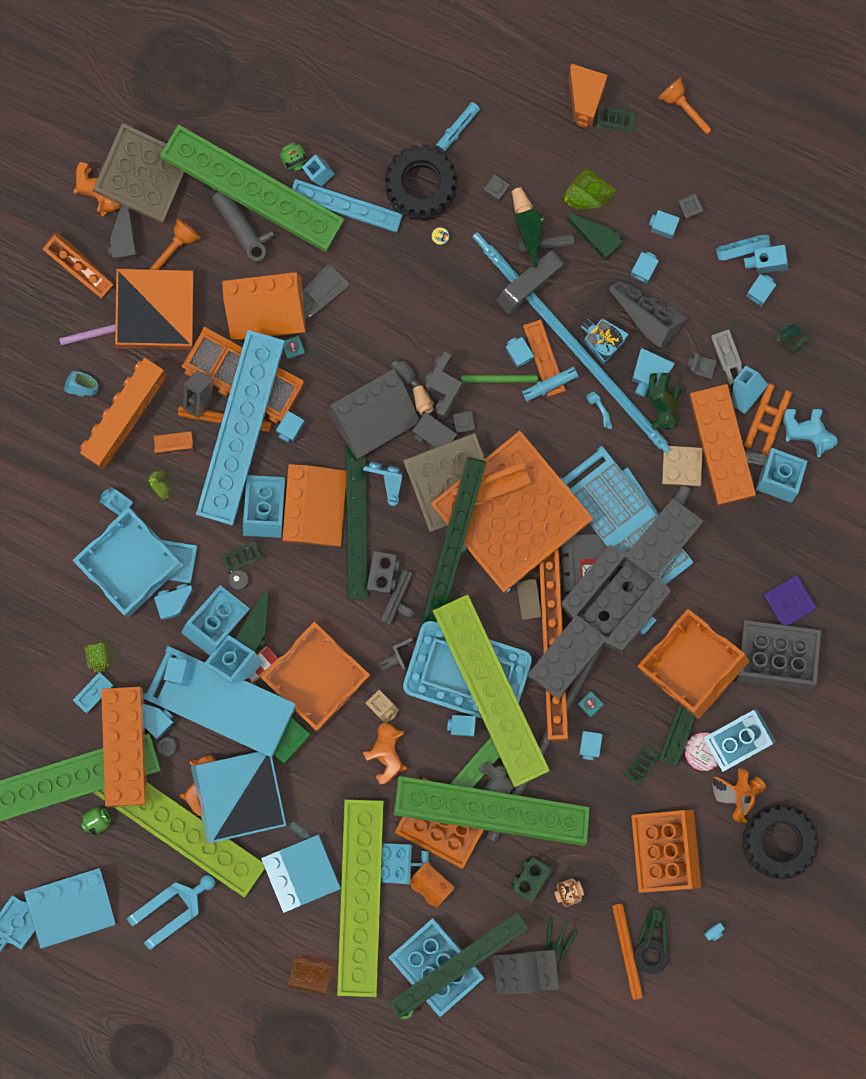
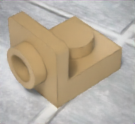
M380 690L366 702L373 712L386 723L393 720L399 712V709Z

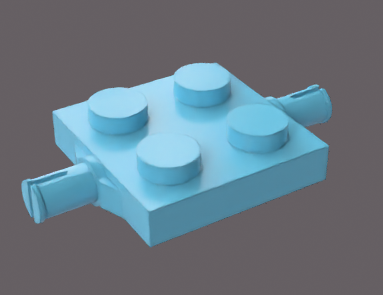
M14 895L11 896L0 912V952L7 943L13 944L22 950L35 932L27 902L19 900Z

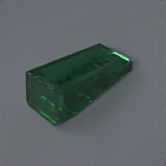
M599 106L596 127L634 132L636 113ZM604 114H608L607 121H603ZM612 115H615L614 123H611ZM619 116H623L622 125L618 124ZM626 117H630L629 126H626Z
M257 540L221 556L228 574L258 562L266 558L260 542ZM252 547H253V549H254V551H255L257 557L254 556V553H253V551H252V549H251ZM245 550H247L250 560L247 559L244 552ZM238 553L240 554V557H241V559H242V561H243L242 564L240 563V561H239V559H238V556H237ZM231 556L233 557L234 562L236 564L235 567H233L232 562L229 558Z
M645 744L623 773V776L639 786L659 760L660 754ZM645 751L654 757L653 761L644 755ZM641 757L650 763L648 767L639 760ZM636 763L645 769L644 773L635 767ZM634 770L640 775V778L635 777L630 771Z

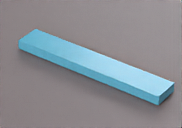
M295 179L292 190L331 212L397 233L403 217L398 212Z

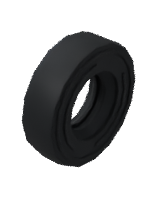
M651 939L649 948H645L646 940L642 941L637 945L634 952L637 967L648 974L661 972L669 961L668 950L667 954L663 953V943L659 940ZM648 949H655L659 953V959L654 964H649L644 959V954Z

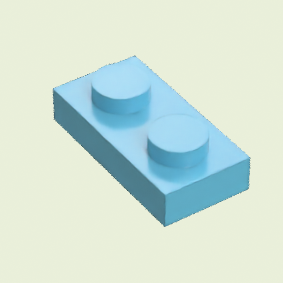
M99 672L73 701L88 714L102 699L101 689H109L114 685Z

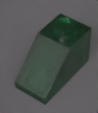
M794 323L790 326L787 324L778 331L780 334L777 337L778 341L790 355H793L810 339V336Z

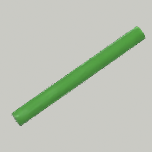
M461 375V382L536 383L538 382V375Z

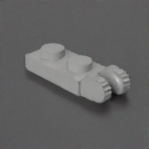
M728 329L711 335V340L728 383L733 385L734 378L730 370L736 368L739 375L742 371V363Z

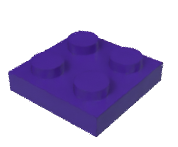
M797 575L763 595L781 625L788 626L816 609L815 604Z

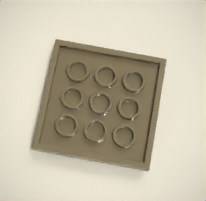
M122 123L92 191L162 224L184 171L159 158L166 143Z
M475 433L403 459L429 532L447 526L446 522L430 503L461 479L467 457L484 460Z

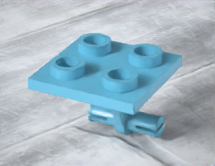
M376 462L366 464L363 469L364 471L384 475L388 503L392 506L397 505L401 481L404 476V472L400 471L401 468L389 466L387 469L383 468L382 464Z
M382 843L381 882L410 884L411 866L422 867L425 862L429 863V851H421V863H411L412 845Z

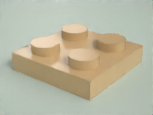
M669 446L672 450L669 451L668 455L663 451L662 485L701 486L702 448Z

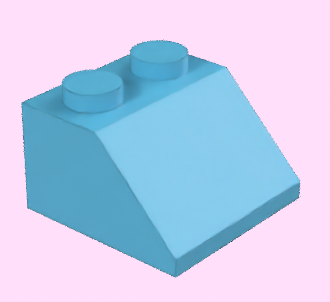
M771 448L760 473L756 490L792 503L799 492L807 461Z
M227 635L204 663V666L233 684L251 678L263 662L253 650Z

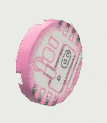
M710 733L693 735L686 744L685 757L694 769L709 771L718 765L704 739Z

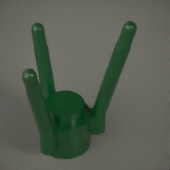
M656 909L649 911V916H646L637 945L641 943L649 926L645 948H649L654 928L659 929L662 926L663 953L667 954V919L664 918L665 913Z
M550 916L544 950H555L556 961L560 962L561 958L565 957L566 951L578 931L574 930L563 948L561 942L569 922L566 919L557 943L552 942L550 945L553 919Z

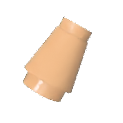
M516 188L511 192L516 214L533 208L522 188Z
M423 385L413 388L417 412L420 415H424L434 411V402Z

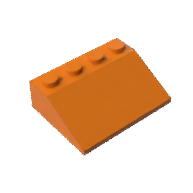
M297 272L222 281L223 299L231 341L245 340L248 330L267 336L306 333L302 277Z
M289 464L282 539L284 543L341 547L346 471Z
M402 817L394 833L463 869L483 830Z
M694 810L631 815L639 893L701 888Z

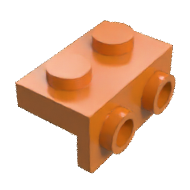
M427 862L410 879L411 888L415 892L420 893L426 902L435 908L454 890V886Z

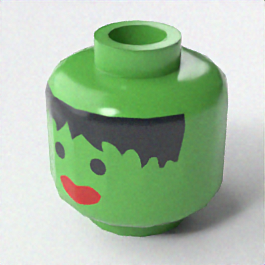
M293 142L281 148L280 158L288 170L294 169V171L301 169L304 165L303 163L308 159L301 144Z
M94 807L83 814L81 826L86 833L98 835L109 828L111 816L105 808Z

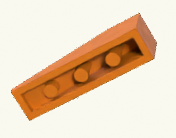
M57 231L43 246L42 250L100 298L113 286V283Z

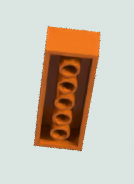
M146 358L143 361L139 360L135 365V372L132 377H127L123 384L125 387L121 393L117 392L112 400L114 403L111 408H106L102 414V421L93 427L89 440L86 439L80 447V454L102 470H105L168 377L163 369Z
M728 385L690 393L689 400L716 506L754 498L756 494Z
M141 687L101 689L105 806L147 805L143 689Z

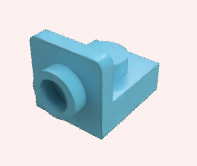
M112 487L102 493L100 501L102 505L117 515H120L133 503Z

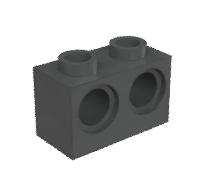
M373 552L367 591L390 595L391 590H395L396 579H393L394 571L398 572L400 563L399 560H396L397 555ZM383 559H388L391 561V566L383 569L380 566V562ZM379 578H385L388 581L384 588L377 586Z

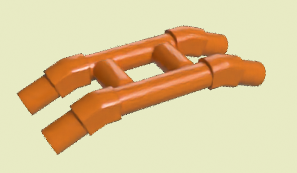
M768 383L744 443L745 447L751 448L758 430L768 433L762 453L768 455L772 448L785 410L793 394L792 391L785 390L778 409L767 405L775 387L772 383ZM764 412L775 416L772 426L761 423Z

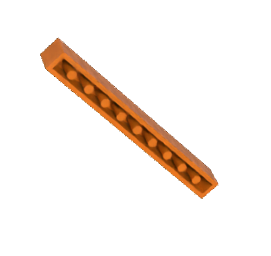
M559 548L540 563L544 654L563 632ZM546 690L549 742L569 741L566 691L558 700Z

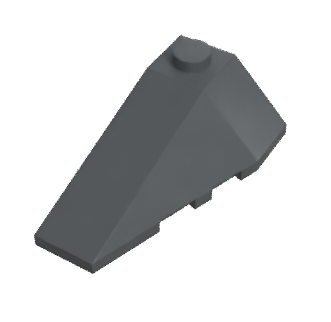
M622 281L613 284L609 288L645 337L659 347L669 343L689 319L670 305L665 307L657 303L658 299L654 297L647 298L642 295L640 290Z

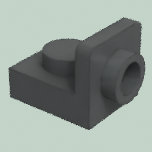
M695 353L694 357L689 358L687 368H690L689 374L711 380L716 361Z

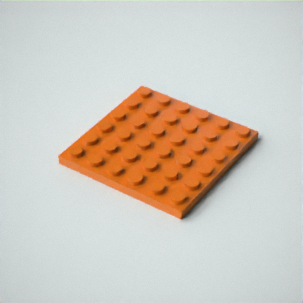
M518 431L484 459L486 467L482 478L524 463L532 485L475 506L464 541L465 547L503 593L594 520L521 431ZM460 480L430 503L447 525L455 501L451 490L459 487Z

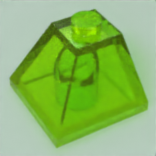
M587 168L571 183L562 199L576 210L601 208L617 190Z

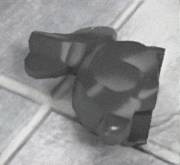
M485 762L483 766L479 767L481 773L491 777V780L485 786V790L510 794L512 789L515 788L509 776L506 775L507 771L504 765L493 766L489 762Z

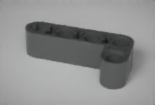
M551 250L539 260L538 267L534 268L531 266L501 292L496 302L508 315H511L527 297L564 267L565 262Z

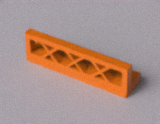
M524 463L482 478L475 506L532 485ZM458 488L451 490L454 499Z

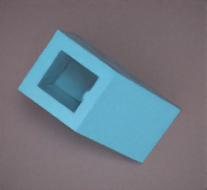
M745 366L735 378L731 398L733 408L744 414L768 386L763 377L748 366Z
M179 585L176 587L177 590L169 592V590L158 592V596L154 597L161 620L170 619L182 614L194 591L191 585Z

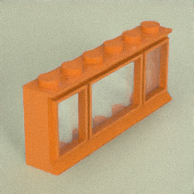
M203 327L199 338L182 365L183 370H185L184 374L192 377L198 370L213 379V386L218 388L217 392L227 397L228 394L230 395L243 348ZM279 367L265 415L268 416L267 419L275 424L281 423L287 411L290 412L305 385L303 380Z

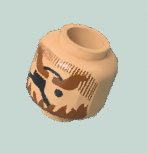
M573 878L558 883V891L554 892L557 902H562L565 907L581 902L582 896H584L580 882H576Z

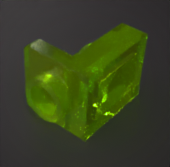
M156 470L149 476L150 480L147 482L164 502L169 497L166 493L169 489L163 482L158 483V481L166 474L163 470Z

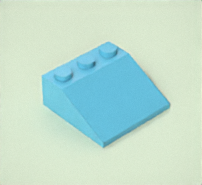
M319 835L261 858L283 913L341 889Z

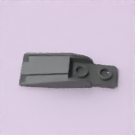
M330 264L303 289L305 321L310 320L350 286L349 282Z

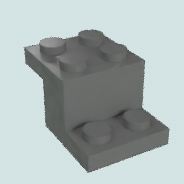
M444 352L443 355H438L434 363V371H429L425 378L426 391L441 398L435 409L437 418L443 422L462 390V382L445 373L452 362V355Z
M555 950L493 955L497 995L524 994L559 989Z

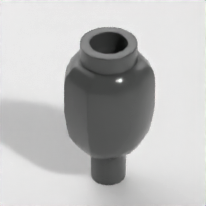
M396 359L389 366L395 370L403 384H410L413 388L420 385L415 379L413 369L405 361Z

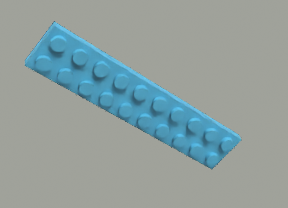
M250 330L247 331L196 515L234 525L285 340Z

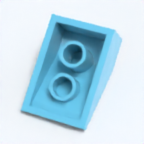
M247 476L243 536L281 538L285 477Z
M220 585L187 621L181 633L211 656L225 637L232 633L250 608Z
M758 709L745 714L704 737L722 772L776 743Z

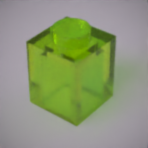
M98 643L84 646L88 669H93V672L105 671V667H109L106 644Z

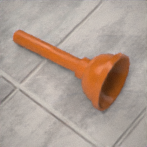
M681 77L678 78L658 99L668 104L675 102L677 106L680 105L704 133L709 134L712 129L685 100L686 97L683 95L685 87L681 82Z
M177 218V223L174 226L175 237L173 242L149 270H159L179 246H182L184 243L191 244L196 240H200L201 237L184 221Z

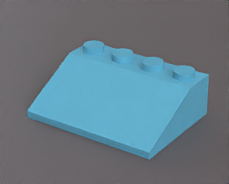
M100 868L24 892L40 949L116 925Z
M433 917L388 958L413 985L458 954L462 949ZM474 966L431 996L426 1002L441 1017L482 981L485 976L477 966Z

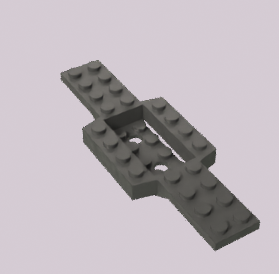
M672 499L629 552L609 545L561 603V607L572 621L528 673V676L559 700L591 659L604 646L623 654L671 595L670 589L660 577L700 528L703 520L675 499ZM624 562L623 568L618 572V574L604 589V591L599 595V597L585 612V614L582 617H579L583 610L588 606L592 599L597 595V593L602 589L606 582L611 578V576ZM625 582L633 584L634 588L631 592L623 590L622 585ZM600 612H608L610 615L609 619L601 621L598 618Z

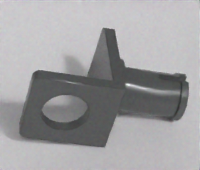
M415 637L393 646L394 654L379 660L380 665L388 663L382 666L384 672L397 665H400L403 670H408V665L400 648L416 641Z

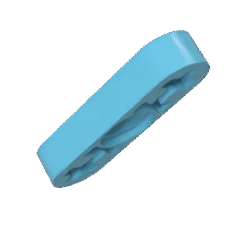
M759 235L720 246L716 249L718 260H728L753 253L756 249L770 247L769 235Z

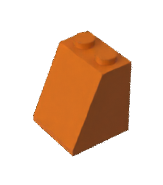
M571 63L569 85L573 120L580 127H592L608 75Z

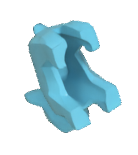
M795 409L785 410L783 422L786 427V442L790 440L810 441L816 448L817 457L837 446L838 440L836 435L828 432L821 422L822 409H813L811 419L800 424L794 419Z

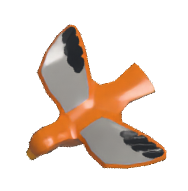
M739 768L736 786H732L718 777H713L712 785L716 800L725 804H736L737 808L732 815L733 819L737 822L746 823L747 820L744 816L754 807L756 795L762 794L767 787L759 777L751 779L748 785L749 773Z

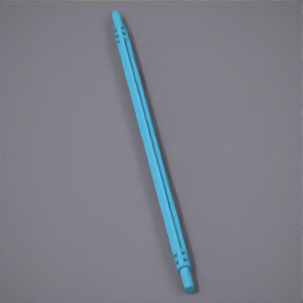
M478 232L472 236L483 248L484 254L488 256L511 283L519 277L499 252L495 250L493 245H489ZM533 292L527 297L526 300L647 434L648 438L653 441L659 450L662 449L668 455L672 449L668 446L667 440L660 435L659 431L652 429V424Z

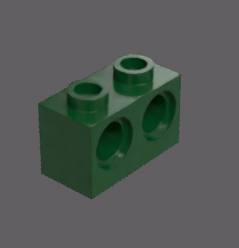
M533 857L530 860L526 858L521 866L523 872L520 877L516 875L510 884L513 886L512 891L531 903L552 870ZM535 864L541 869L540 874L537 876L530 874V867ZM523 881L529 882L531 886L530 890L526 893L521 892L519 889Z

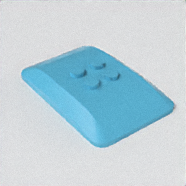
M433 621L425 622L420 629L403 683L405 693L482 719L438 623ZM489 640L519 703L531 666V656L526 651Z

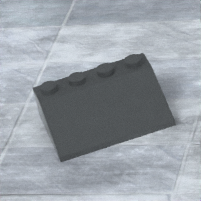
M394 369L331 404L326 411L356 459L361 458L411 429L420 421L406 388Z
M744 620L740 650L745 653L750 662L737 675L736 682L813 692L817 685L821 630Z

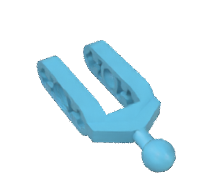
M205 875L201 878L200 884L193 889L175 882L127 918V921L133 927L177 893L189 907L188 910L144 942L149 951L199 914L198 894L204 890L213 889L215 879L210 875Z

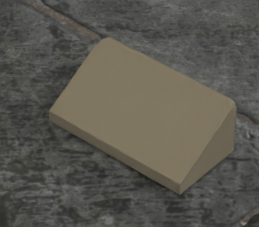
M536 579L517 582L522 620L541 618Z

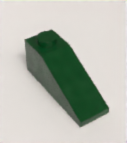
M537 208L515 214V220L532 265L536 268L538 267L545 220L543 214H539Z
M573 214L567 216L566 220L605 261L622 246V237L616 230L612 231L606 226Z
M267 590L264 591L235 638L255 652L258 649L262 650L267 642L265 637L270 593Z

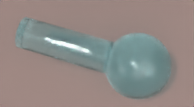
M293 821L288 826L289 829L304 840L317 835L315 833L309 834Z

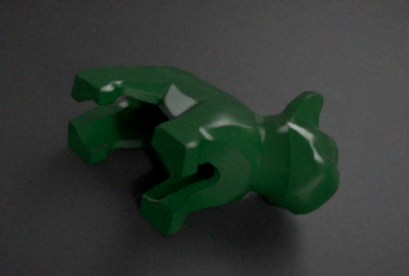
M651 373L649 377L648 397L658 414V418L652 424L653 430L660 428L663 430H674L679 421L675 411L678 407L679 396L682 395V390L680 387H674L673 393H669L668 383L671 380V376L668 373L661 374L658 386H655L657 373Z

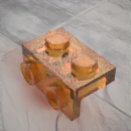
M304 958L294 959L288 987L326 995L332 967L323 962L313 963Z

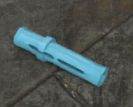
M471 102L454 124L445 130L444 136L435 144L436 147L445 153L454 140L457 141L458 135L477 112L480 111V108Z
M572 366L543 382H536V385L522 391L526 402H529L540 395H546V392L578 378V374Z

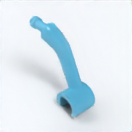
M595 392L589 393L586 396L587 400L591 405L597 404L603 415L604 427L611 429L609 413L600 401V397Z

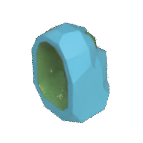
M72 371L66 380L64 391L78 396H92L98 391V383L87 374Z

